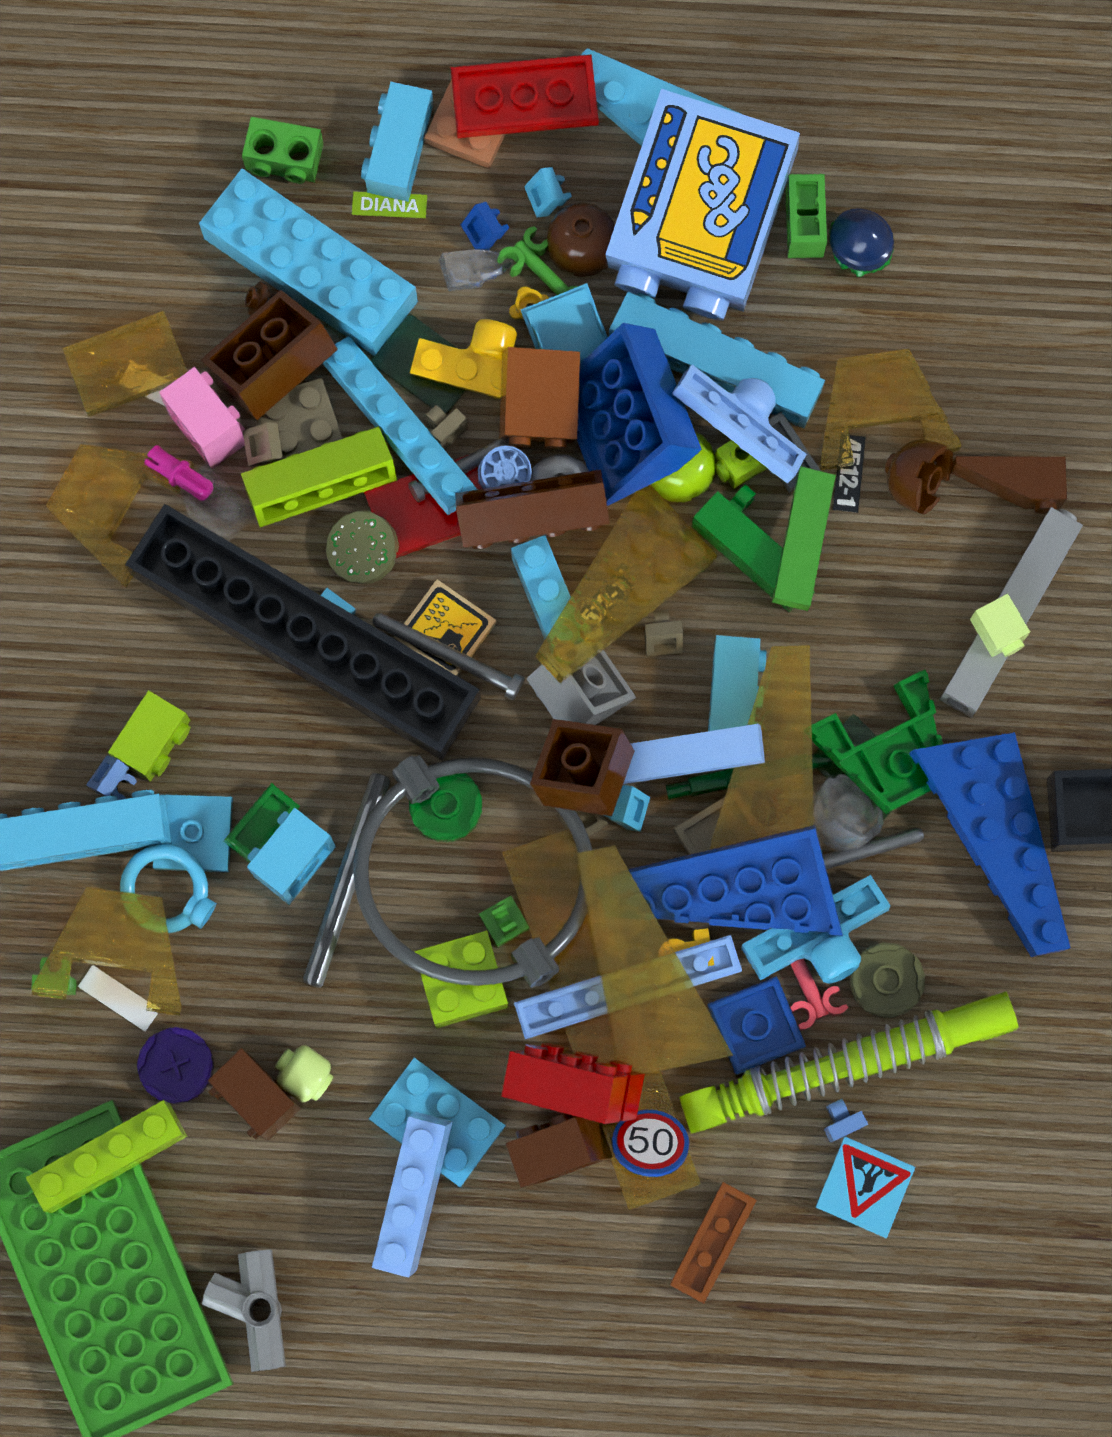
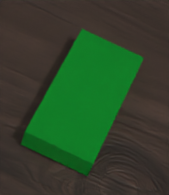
M271 783L223 842L250 863L251 861L248 859L249 853L255 847L261 850L280 826L277 822L280 815L284 811L290 814L294 808L298 810L300 806Z

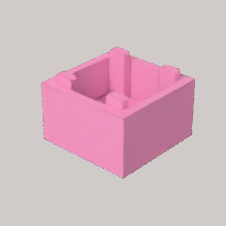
M193 367L160 391L159 394L169 416L212 470L245 446L243 430L245 428L240 422H237L240 414L232 405L227 408L220 400L216 391L210 387L213 384V379L208 372L204 371L200 374Z

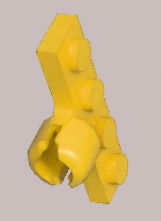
M480 319L475 325L472 340L467 349H458L419 338L410 375L501 399L502 352L507 347H514L517 337L516 330L503 322Z

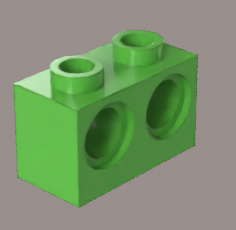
M251 117L242 153L245 169L259 177H269L271 174L284 177L292 183L302 184L305 181L315 183L324 144L321 129ZM262 146L273 147L272 151L267 154L257 153V150ZM297 152L308 154L305 159L299 161L291 158Z
M789 174L785 189L787 257L823 258L827 245L825 174Z

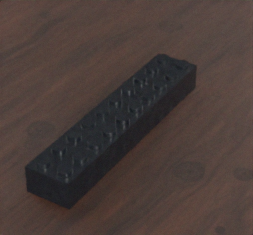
M166 504L163 505L125 564L132 577L440 760L444 759L481 699L480 689Z

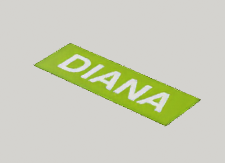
M353 191L352 215L426 218L427 195L410 194L409 202L367 192Z

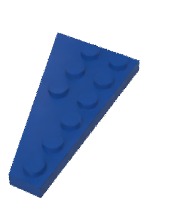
M1015 732L911 751L909 753L915 764L919 763L929 780L926 783L932 793H937L948 811L947 818L976 866H981L990 881L987 885L993 895H998L1009 913L1008 920L1029 955L1035 957L1070 949L1068 935Z
M815 825L595 877L594 880L603 917L639 920L653 918L674 920L676 923H689L690 921L709 923V925L762 930L776 928L794 930V932L799 933L813 931L843 936Z

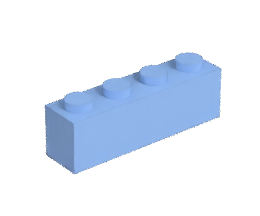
M419 1112L408 1116L372 1268L408 1278L417 1271L453 1121Z

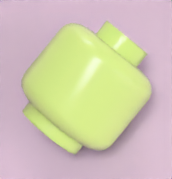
M306 1045L298 1047L294 1052L287 1049L275 1065V1068L280 1071L277 1076L279 1087L300 1102H307L311 1098L317 1101L333 1079V1075L330 1074V1062Z

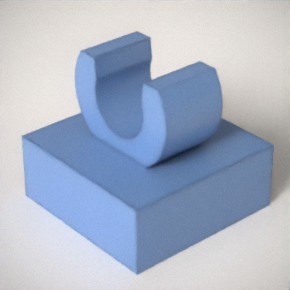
M106 755L86 786L102 796H117L118 800H122L126 797L118 792V783L125 780L135 785L137 781L132 775L126 773L129 769L127 765L114 757Z
M843 1099L826 1106L834 1124L824 1129L830 1143L868 1125L862 1111L850 1116Z

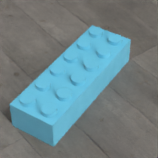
M244 169L239 171L199 222L206 241L277 290L284 291L299 305L345 337L350 336L357 345L375 357L418 302L414 285Z

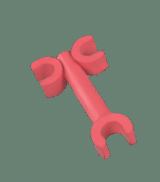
M804 958L790 964L807 1002H795L790 1007L792 1012L802 1009L808 1014V1020L798 1025L800 1031L809 1029L815 1020L829 1014L839 1016L848 1009L847 1004L833 1007L829 1003V997L840 991L838 986L828 988L821 997Z

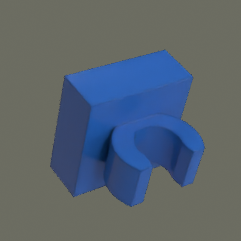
M487 202L475 204L460 224L478 254L489 251L496 240L501 239L509 229L508 224L503 226L499 224L496 218L500 211L498 209H490Z

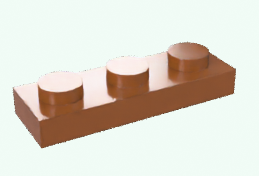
M722 1182L669 1286L704 1304L757 1200Z

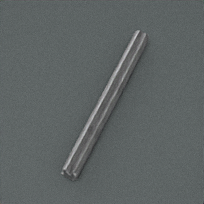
M377 773L370 775L303 977V982L307 985L321 988L324 984L355 890L353 868L357 841L368 815L387 792L390 784L389 778Z

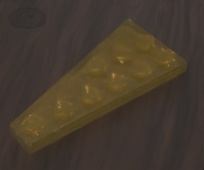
M651 485L636 491L535 657L561 684L713 564L718 556Z
M810 645L771 647L748 721V725L759 724L761 726L765 763L734 767L709 850L814 825Z
M609 846L576 853L616 1060L632 1064V1071L647 1074L733 1056L616 847Z

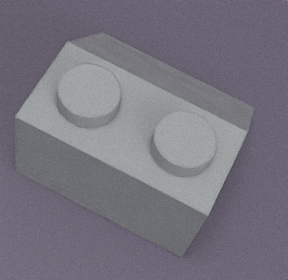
M596 638L551 655L526 678L534 689L536 696L545 705L553 719L597 725L636 698Z

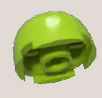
M696 431L695 433L702 450L678 471L650 484L652 490L658 496L670 502L684 503L691 501L692 498L698 497L701 493L704 494L714 480L716 458L712 446L702 434Z

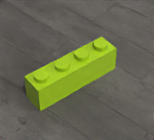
M379 427L363 430L344 439L328 442L320 447L300 454H292L285 459L264 466H257L250 471L241 473L245 490L259 527L397 481L393 459Z
M163 1100L27 1176L26 1179L43 1211L53 1213L188 1136L170 1103Z

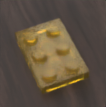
M164 311L62 348L88 417L160 391L187 373Z

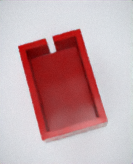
M542 1043L541 1046L526 1044L524 1050L509 1052L501 1097L603 1124L637 1118L645 1074L632 1071V1064L617 1060H610L609 1064L597 1062L598 1056L595 1054L579 1051L575 1055L563 1053V1046L550 1043Z

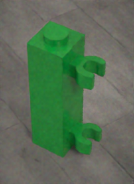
M745 484L732 500L728 501L717 491L695 514L691 527L773 598L783 548L742 513L755 500L753 497L756 493ZM781 605L788 612L793 609L792 607Z

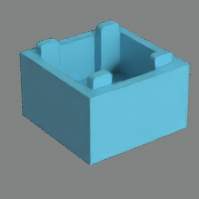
M296 808L290 814L284 811L277 819L278 824H280L279 828L261 850L255 847L249 853L248 859L251 862L247 866L255 879L288 905L291 904L336 848L331 836Z

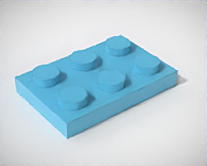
M413 1058L369 1117L370 1121L401 1144L408 1116L415 1112L453 1121L441 1174L460 1188L506 1126L416 1058Z

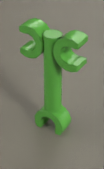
M535 226L529 227L525 231L523 239L514 247H505L499 253L497 259L499 264L506 259H512L516 262L510 271L512 277L521 273L525 263L556 295L577 287H568L538 257L546 253L548 243L547 239L541 244H534L530 240L536 234L537 228Z

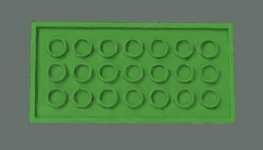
M114 1100L0 1150V1236L82 1437H121L234 1384L141 1163L53 1213L43 1211L26 1179L27 1176L122 1124L123 1120Z

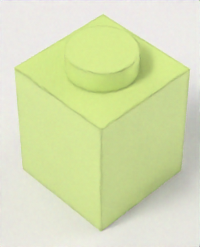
M1008 594L976 610L970 619L991 657L1000 653L1007 657L1019 651L1025 646L1022 641L1030 633Z

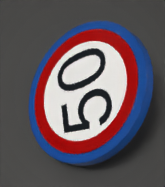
M640 1110L637 1113L636 1119L620 1121L613 1132L612 1148L619 1163L627 1170L641 1176L659 1177L674 1172L684 1163L689 1150V1137L684 1126L673 1116L658 1110Z

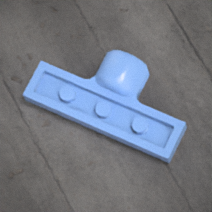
M691 365L684 372L672 392L673 395L786 483H789L796 476L807 454L769 424L768 417L775 406V394L768 383L757 378L743 379L731 394L694 365Z

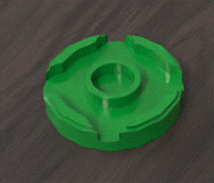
M466 773L437 778L439 790L433 793L429 799L411 804L409 801V812L416 828L424 836L437 842H453L466 837L476 828L482 815L481 793L478 786Z

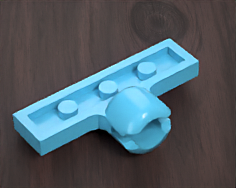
M869 875L833 895L843 936L829 935V933L808 931V933L794 932V930L771 928L743 943L741 950L759 979L762 980L803 958L811 961L823 982L828 984L838 982L856 971L860 965L861 956L849 938L850 931L890 909V904L872 876Z

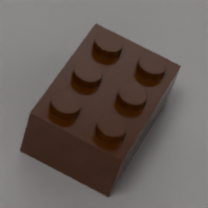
M280 290L200 361L217 386L253 418L258 420L338 349L323 324L284 291Z

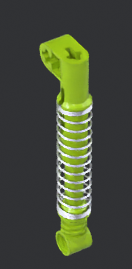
M1005 991L945 1012L937 1009L925 1011L924 1019H919L917 1015H914V1022L905 1024L900 1019L899 1027L891 1029L886 1024L884 1032L876 1033L872 1029L871 1035L862 1038L860 1034H857L856 1040L851 1042L843 1038L842 1051L837 1052L834 1046L829 1043V1055L823 1057L819 1049L815 1047L813 1051L815 1060L808 1061L805 1054L801 1052L799 1055V1065L794 1066L792 1060L786 1057V1069L780 1071L778 1065L772 1061V1074L766 1075L763 1068L758 1066L757 1068L754 1067V1069L746 1070L743 1076L738 1078L737 1084L731 1080L728 1087L724 1083L720 1084L719 1090L715 1086H711L680 1096L679 1099L690 1134L722 1125L727 1122L726 1117H730L731 1121L735 1120V1114H739L740 1118L745 1117L744 1111H748L749 1115L763 1116L768 1113L771 1114L773 1102L781 1111V1098L787 1096L792 1105L796 1106L795 1094L803 1092L806 1100L810 1102L811 1095L809 1089L817 1087L820 1095L824 1097V1084L831 1083L834 1090L838 1092V1080L845 1078L848 1085L853 1087L856 1080L862 1079L867 1083L868 1076L876 1074L881 1078L884 1071L891 1070V1072L896 1073L897 1066L904 1064L906 1068L910 1069L912 1061L919 1060L920 1063L924 1064L925 1057L931 1055L937 1060L939 1058L942 1059V1057L950 1055L956 1047L979 1040H989L1016 1031L1019 1026L1010 998Z

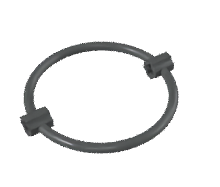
M420 755L410 756L401 761L392 771L397 784L384 794L368 815L361 829L354 855L353 874L357 900L372 932L383 946L402 963L419 973L443 982L482 986L509 982L524 977L532 988L549 981L559 972V967L554 958L571 942L584 922L592 901L595 885L593 850L584 824L575 810L554 807L565 821L573 836L580 864L578 895L568 920L558 934L546 946L539 937L522 943L511 953L514 964L489 970H462L440 965L423 958L404 945L390 931L376 908L369 883V857L376 832L388 812L405 795L411 804L421 803L429 799L433 793L439 790L437 778L458 773H487L512 779L533 790L530 782L534 773L517 765L487 758H459L438 762L429 766L425 764Z

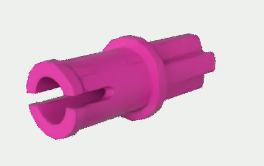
M158 445L148 452L147 456L152 458V460L146 458L144 464L167 478L171 486L175 487L178 485L202 501L206 500L212 493V482L191 469L188 461L176 459Z

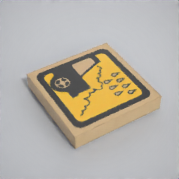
M437 579L404 624L472 657L494 628L497 620ZM394 636L395 640L456 676L463 670Z

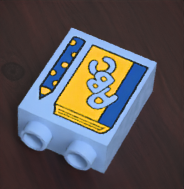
M661 89L605 254L608 268L619 271L614 285L632 294L642 293L653 299L656 297L659 285L685 292L687 295L683 308L713 320L723 321L728 307L744 311L787 184L788 175L791 172L798 151L800 133Z

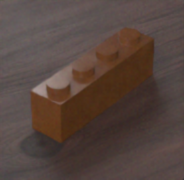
M601 469L455 493L463 548L472 546L474 549H483L490 547L494 542L507 540L511 543H520L528 540L531 536L544 534L547 537H556L563 535L568 530L581 528L583 531H593L601 528L602 525L610 524Z

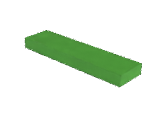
M802 466L798 470L772 603L808 611L811 606L836 477L834 474Z

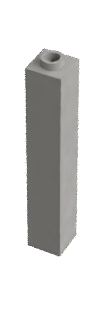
M1050 508L998 597L1000 598L1008 594L1025 624L1029 621L1083 527L1081 523L1077 522L1076 516L1067 510ZM977 633L939 700L972 718L1007 657L1003 653L991 657Z

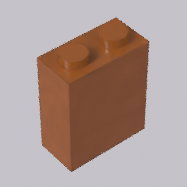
M507 347L502 352L499 439L509 440V446L529 447L531 446V441L545 442V448L566 449L567 443L571 444L577 440L580 352Z

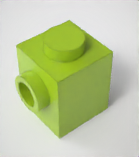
M732 440L716 449L715 472L722 482L728 481L733 489L768 469L748 452L742 450Z

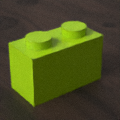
M148 690L108 753L111 757L127 765L130 770L151 782L155 775L161 776L167 768L171 759L168 754L174 745H181L186 739L191 728L188 725L191 720L184 711Z

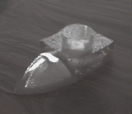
M472 249L442 253L438 261L448 291L481 288L485 281L494 279L506 272L513 264V260L506 259L499 264L497 262L498 252Z

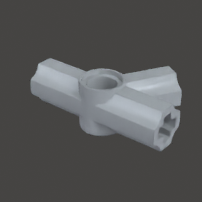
M258 1250L238 1254L241 1283L214 1273L204 1292L202 1305L246 1323L251 1372L286 1367L280 1321L282 1307L278 1301L272 1250ZM265 1299L270 1304L271 1313L266 1320L259 1322L253 1315V1307L258 1301Z

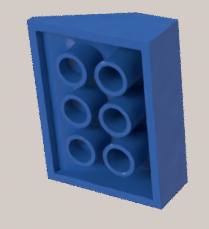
M622 323L580 363L577 441L589 471L601 469L607 506L678 471L702 450L684 403L672 394L677 384L656 330L628 323Z

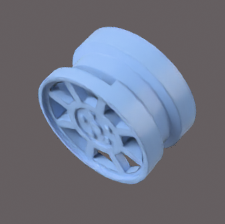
M499 446L492 449L481 460L477 470L478 483L481 489L530 481L532 475L531 464L527 456L521 450L512 446Z

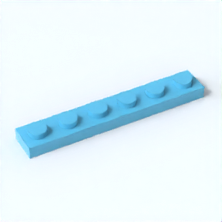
M347 336L335 345L338 350L322 364L374 427L380 428L384 439L445 513L450 515L456 511L455 493L478 489L353 339Z

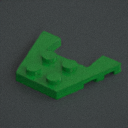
M925 669L893 686L911 719L856 747L850 740L836 713L804 729L806 736L885 814L931 791L926 783L929 781L919 763L915 764L909 754L915 749L943 745L942 737L937 734L933 716L936 710L934 700H930L927 688L929 677Z

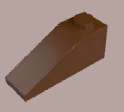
M956 456L953 461L951 474L1024 509H1035L1036 513L1047 514L1051 507L1056 510L1061 509L1067 500L1066 457Z

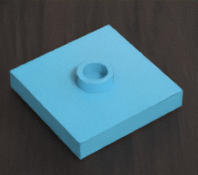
M161 795L166 800L171 845L181 847L191 853L200 862L205 872H229L230 846L223 841L231 832L233 798L222 796ZM158 859L153 861L154 870L187 871L181 864L173 860Z

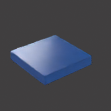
M777 976L707 1004L735 1075L806 1047Z

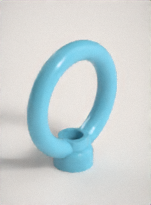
M157 844L142 849L129 860L121 876L120 896L127 914L136 924L151 932L174 933L187 928L191 924L201 929L209 920L217 904L207 898L208 882L200 862L187 850L175 845ZM158 859H169L178 862L188 871L193 882V896L187 902L183 912L167 919L149 915L142 909L135 895V882L139 872L145 865Z

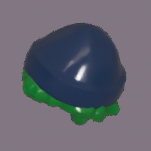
M850 209L840 214L831 223L829 230L830 246L834 259L841 269H850L851 273L856 274L857 277H862L865 274L880 271L890 264L894 251L893 233L888 223L880 215L867 209Z

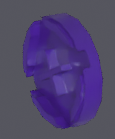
M174 1027L162 1030L148 1038L140 1050L137 1069L140 1081L149 1094L160 1101L164 1100L177 1104L191 1101L202 1094L209 1084L207 1080L212 1077L214 1063L212 1052L204 1039L191 1030Z

